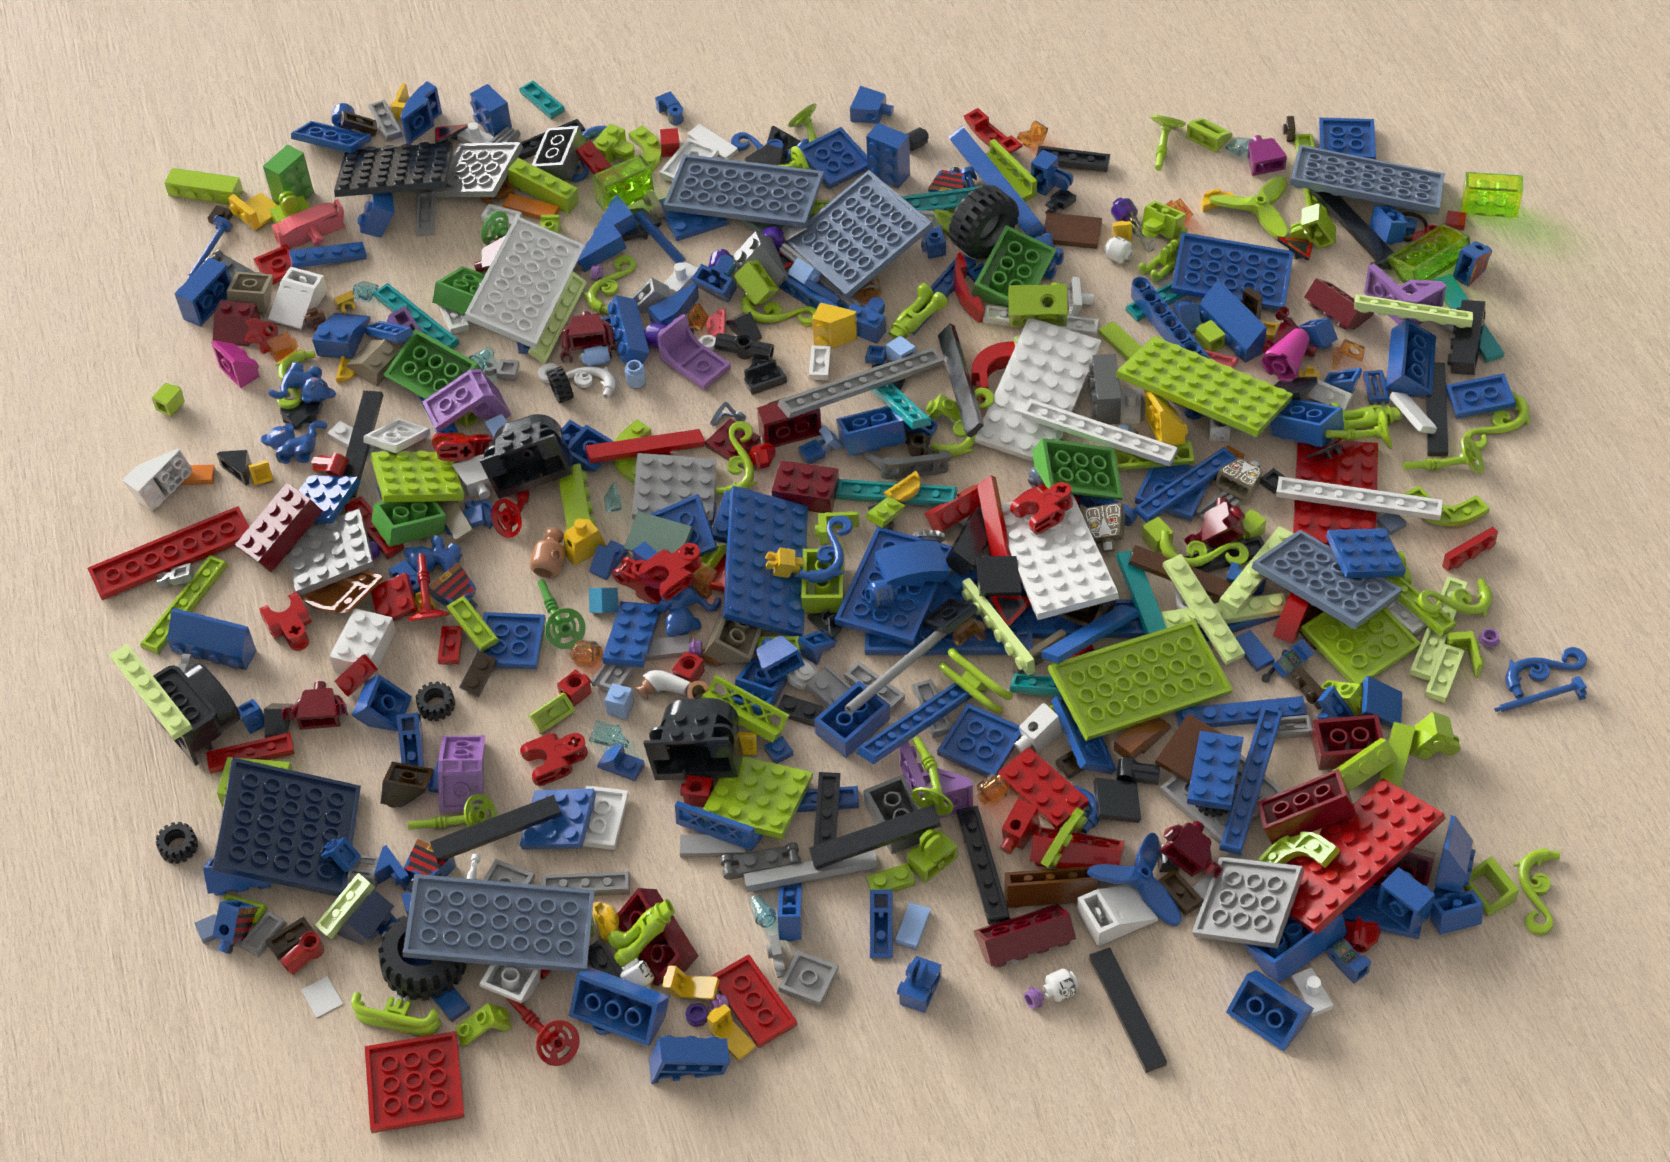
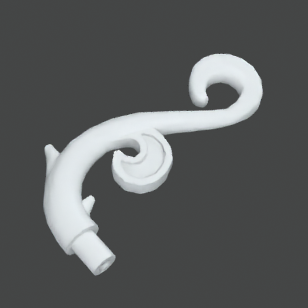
M553 363L542 365L538 370L539 379L544 383H549L546 372L558 366ZM607 366L604 369L599 367H582L566 372L568 379L574 378V382L579 388L591 386L593 383L592 376L601 378L603 380L601 384L604 385L602 395L604 399H609L611 393L615 390V379Z

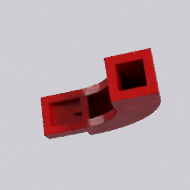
M1014 341L1000 342L988 346L975 357L971 368V382L973 386H976V389H989V376L995 371L1006 369L1015 349Z
M1291 592L1279 617L1273 636L1293 644L1298 638L1303 621L1312 604Z

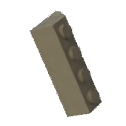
M723 600L704 654L722 664L750 662L761 628L724 619Z

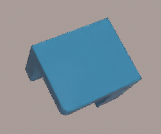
M618 587L589 588V612H618Z

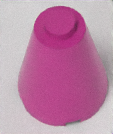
M1293 329L1265 352L1261 359L1264 370L1269 375L1274 374L1278 376L1277 380L1293 381L1298 375L1310 340L1308 333L1303 329Z

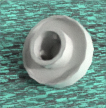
M802 659L805 665L787 674L786 677L793 687L807 689L806 684L817 674V669L810 661Z

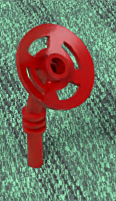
M529 490L518 493L517 504L507 498L499 499L493 504L491 520L494 528L501 536L512 538L520 532L522 527L521 512L525 504L529 502ZM505 503L507 508H504L502 512L499 511L500 506ZM518 524L517 529L512 532V527Z
M419 554V572L417 577L421 588L423 606H421V611L411 615L408 621L448 616L449 612L433 609V605H431L429 594L430 574L427 571L426 555Z
M506 997V1000L522 1016L521 1019L530 1028L533 1027L539 1033L536 1040V1051L543 1062L551 1066H561L568 1063L576 1055L580 1038L577 1029L571 1023L564 1020H555L544 1026L539 1021L540 1018L531 1009L528 1010L522 1003ZM551 1027H554V1031H551V1032H550V1031L548 1030V1029H550ZM563 1027H566L570 1031L572 1036L571 1039H569L567 1032L562 1029ZM560 1032L564 1035L565 1039L559 1036ZM547 1044L552 1047L551 1051L548 1049ZM541 1046L550 1054V1058L544 1055ZM566 1046L570 1047L563 1057L558 1058L557 1053L563 1051Z

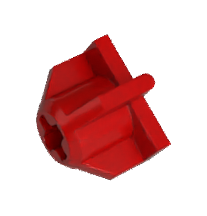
M764 443L753 446L747 454L753 465H757V469H762L770 466L775 458L776 450L771 443Z
M1357 917L1356 922L1344 921L1347 931L1344 939L1357 952H1367L1370 950V947L1378 942L1381 929L1377 922H1363L1361 917Z

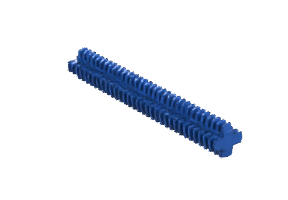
M642 210L634 214L637 222L676 264L686 262V258L683 257L684 255L680 254L681 252L649 220L650 218L646 217L647 215Z

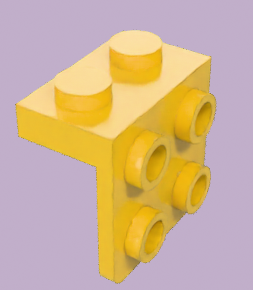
M263 193L256 194L246 202H243L235 194L228 197L231 212L254 231L272 220L269 209L278 206Z

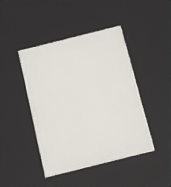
M785 226L781 230L787 241L806 230L807 227Z
M328 976L301 990L316 1018L343 1004Z

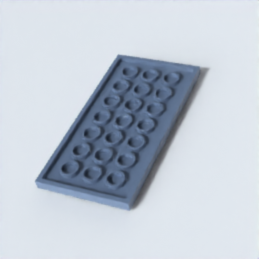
M1299 145L1290 185L1299 189L1307 188L1315 192H1327L1335 196H1348L1355 200L1363 199L1371 203L1403 207L1410 211L1418 210L1426 214H1438L1445 173Z
M683 154L663 207L667 211L806 228L824 178V171Z
M415 874L403 957L579 973L587 970L595 890Z

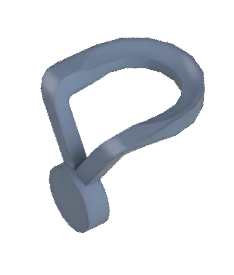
M724 402L714 414L710 425L715 426L723 415L734 417L738 422H744L746 416L740 411H735L728 402ZM727 407L730 412L723 411V409Z

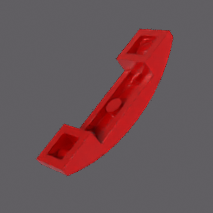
M979 108L964 115L966 123L987 146L990 147V140L995 139L1009 154L1023 147V144L1012 135L1006 137L989 123V117Z
M958 252L953 272L954 290L964 310L975 321L981 323L985 310L979 296L971 297L964 279L967 265L962 252Z

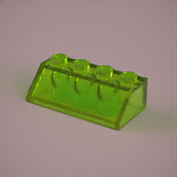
M1441 224L1389 255L1387 260L1402 283H1406L1409 280L1430 281L1456 265L1460 250L1470 244V236L1450 226Z

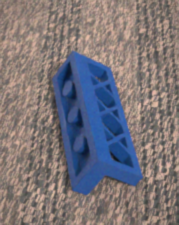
M787 274L788 277L779 286L781 290L806 306L817 309L820 303L845 309L849 308L840 300L837 304L804 286L805 284Z
M677 801L675 804L677 825L751 851L763 838V835L755 833V829L752 826Z

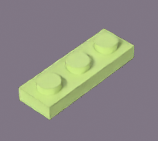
M1447 644L1443 645L1424 697L1443 703L1446 702L1465 650Z
M358 873L315 926L330 939H333L375 886Z

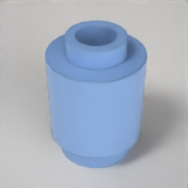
M600 345L587 348L581 354L583 365L587 364L588 367L603 365L610 361L607 346L602 347Z
M638 360L629 361L625 367L627 384L631 388H640L646 383L644 366Z

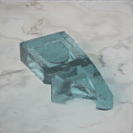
M596 720L589 738L590 742L611 747L623 744L624 748H628L629 741L622 734L620 725L614 726Z

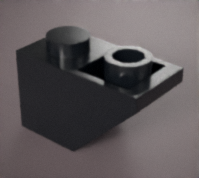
M766 144L745 157V161L769 165H785L789 150Z

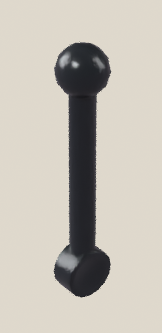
M1283 650L1281 656L1284 655L1288 650ZM1273 667L1267 674L1262 675L1264 683L1270 681V676L1275 671Z

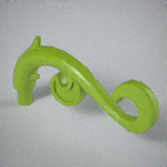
M622 255L617 257L614 261V267L618 272L599 279L590 287L588 293L583 292L592 310L600 314L605 313L609 315L607 311L608 306H605L601 299H597V293L600 289H602V293L606 296H613L618 292V284L614 280L626 276L635 270L636 261L632 256ZM622 264L630 265L627 269L623 271L620 267Z
M746 292L741 299L742 312H751L755 322L776 323L799 314L798 320L802 325L813 326L812 318L817 310L814 307H801L782 313V306L780 304L769 302L764 306L765 314H761L754 310L756 307L752 305ZM800 313H810L811 317L804 318Z
M295 351L276 363L275 366H279L278 376L280 381L282 382L283 376L293 362L315 358V351ZM288 388L296 396L293 400H286L291 396L290 392H288L287 397L277 399L278 405L281 408L292 409L301 403V394L297 388Z
M987 388L974 390L976 398L983 396L986 399L983 404H978L979 409H988L993 405L995 398L991 390ZM959 419L953 425V432L957 437L966 436L962 419ZM977 433L972 438L967 437L958 445H954L955 443L950 445L943 443L941 445L933 442L931 449L939 453L943 450L949 451L951 457L974 452L971 447L975 443Z
M1511 391L1516 402L1514 410H1518V416L1515 420L1510 422V414L1507 411L1500 410L1495 412L1492 417L1493 427L1469 430L1465 433L1464 437L1469 436L1471 438L1475 434H1482V440L1474 442L1479 450H1483L1487 445L1485 434L1507 433L1520 428L1525 422L1531 424L1529 405L1521 395L1518 396L1514 391Z
M735 422L729 428V438L740 456L731 457L727 463L728 472L732 475L741 474L743 469L738 466L743 465L745 468L744 478L738 484L734 482L731 486L716 487V495H724L725 490L730 491L733 485L749 489L758 483L753 481L754 467L749 455L735 438V432L738 430L745 432V436L740 438L742 443L752 438L753 428L747 422Z
M1161 531V540L1159 542L1163 555L1170 559L1178 556L1179 554L1175 552L1178 549L1172 546L1169 531ZM1192 541L1187 545V554L1193 557L1194 553H1198L1199 556L1195 558L1184 557L1189 566L1198 567L1209 563L1228 549H1237L1240 553L1238 557H1232L1229 553H1226L1225 558L1230 564L1234 562L1241 566L1247 562L1249 552L1244 544L1231 542L1207 554V547L1204 543Z
M1481 578L1477 580L1479 586L1477 598H1480V601L1476 605H1468L1472 597L1463 588L1454 591L1452 599L1431 590H1424L1418 596V604L1423 611L1429 614L1437 613L1441 608L1442 602L1458 612L1469 615L1482 613L1483 617H1486L1492 603V591L1490 586H1487L1485 579ZM1427 597L1437 599L1435 605L1429 603Z
M1548 848L1531 851L1523 859L1513 864L1514 867H1519V881L1524 893L1546 917V923L1543 925L1537 924L1534 921V918L1539 915L1537 910L1531 911L1525 917L1526 928L1535 935L1547 934L1553 927L1552 915L1538 896L1548 892L1551 881L1543 873H1537L1532 877V882L1538 883L1537 885H1533L1529 879L1530 869L1536 863L1540 866L1542 862L1560 859V851H1549Z

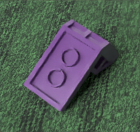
M1372 264L1368 266L1364 294L1378 298L1443 307L1447 285L1442 281L1409 280L1399 286L1382 269ZM1388 315L1397 324L1405 320L1395 315ZM1407 318L1417 325L1423 323L1414 318Z
M481 369L467 371L422 401L438 432L470 411L478 418L491 419L503 414L506 419L512 415L499 389Z
M485 735L442 736L438 760L439 812H464V806L469 797L475 794L484 795L483 759ZM474 800V801H473V804H475V803H480V804H482L481 801H478V800Z
M907 741L899 747L900 767L912 791L919 787L931 789L932 786H927L931 782L929 772L923 771L921 763L917 764L916 750ZM937 768L942 793L950 799L954 807L950 814L938 815L939 819L957 814L956 810L972 807L973 784L970 778ZM918 792L921 799L924 798V793Z

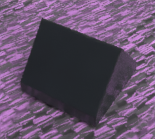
M1162 844L1158 856L1159 872H1171L1174 869L1179 871V867L1160 852L1164 846Z

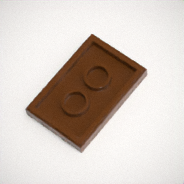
M1047 212L1044 225L1046 230L1043 234L1046 232L1051 233L1055 245L1097 249L1102 218Z
M1188 713L1157 757L1155 764L1190 784L1200 731L1222 733Z

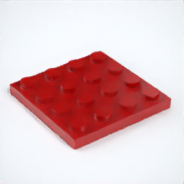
M456 1031L365 1046L371 1133L465 1118L458 1035Z

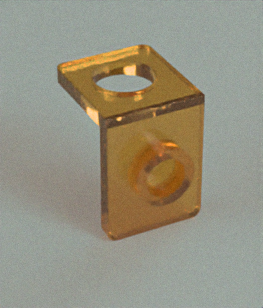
M1344 339L1341 346L1336 347L1333 352L1332 368L1335 369L1344 355L1362 361L1365 347ZM1350 348H1356L1360 354L1352 353Z

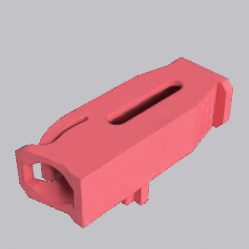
M336 199L333 204H318L293 214L277 224H273V232L279 247L287 244L290 248L310 241L314 245L321 246V243L324 242L322 236L345 228L343 223L344 209L338 199Z

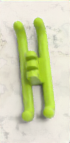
M1181 227L1178 237L1167 244L1147 265L1140 263L1138 266L1139 272L1145 275L1151 271V279L1157 282L1172 271L1176 265L1181 233H1187V227ZM1160 263L1165 266L1159 272L1153 270Z
M950 648L948 655L966 671L960 676L949 668L946 662L939 663L940 671L986 708L1001 714L1003 707L988 699L978 690L986 691L989 688L1006 700H1011L1013 694L1003 689L962 657L957 649Z
M355 992L352 995L351 1005L355 1017L364 1024L421 1037L433 1035L441 1026V1020L438 1018L439 1013L436 1009L431 1010L426 1018L419 1019L408 1016L412 1006L411 1001H406L402 1008L403 999H397L395 1006H393L395 998L389 997L384 1010L365 1007V1003L360 1001L362 995L359 992Z

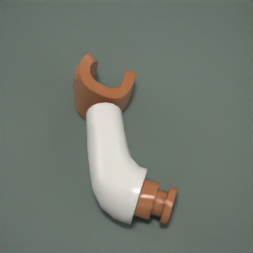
M652 670L643 675L644 680L641 682V686H637L635 689L644 699L648 698V693L652 694L654 691L657 693L668 691L683 696L688 695V699H695V696L698 694L706 693L710 686L703 681L698 680L691 683L662 670Z

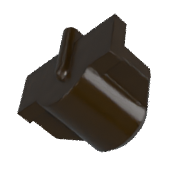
M922 433L908 434L905 443L909 446V454L912 457L935 454L928 447L931 437Z

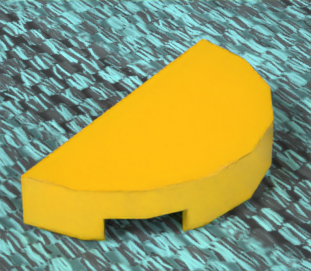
M1221 189L1206 192L1201 201L1202 212L1219 207L1209 202L1211 196L1235 195L1230 191L1229 193L1220 191Z
M344 356L340 358L336 376L337 383L346 382L357 374L347 367V363L351 359H345Z
M915 471L884 492L885 497L889 496L898 502L913 498L921 487L919 474Z
M596 902L593 903L592 912L600 937L606 944L608 942V935L612 931L618 930L619 916L612 906Z

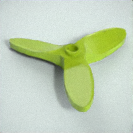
M1276 176L1262 186L1258 195L1255 196L1215 195L1210 197L1209 202L1214 205L1242 209L1257 216L1263 228L1274 238L1287 237L1288 229L1279 212L1272 206L1278 201L1285 190L1286 179L1284 177Z

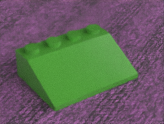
M1006 225L976 280L971 295L979 296L981 300L991 304L1009 307V285H1039L1057 249Z
M464 266L435 282L432 303L465 315L485 274Z
M415 329L413 331L414 335L409 337L383 376L423 399H427L467 371L481 368L477 362Z
M1042 438L1032 450L1035 469L1048 489L1054 484L1064 482L1071 486V494L1115 500L1123 499L1114 448Z

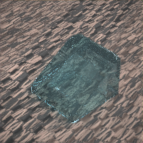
M1237 137L1225 146V149L1240 157L1248 150V144L1252 139Z
M366 281L353 285L354 299L369 302L374 296L373 292L378 290L379 286Z
M616 482L612 483L604 496L606 512L622 509Z

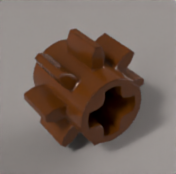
M314 307L307 310L308 315L304 316L308 329L313 328L316 332L318 326L326 320V317L322 310L318 311Z

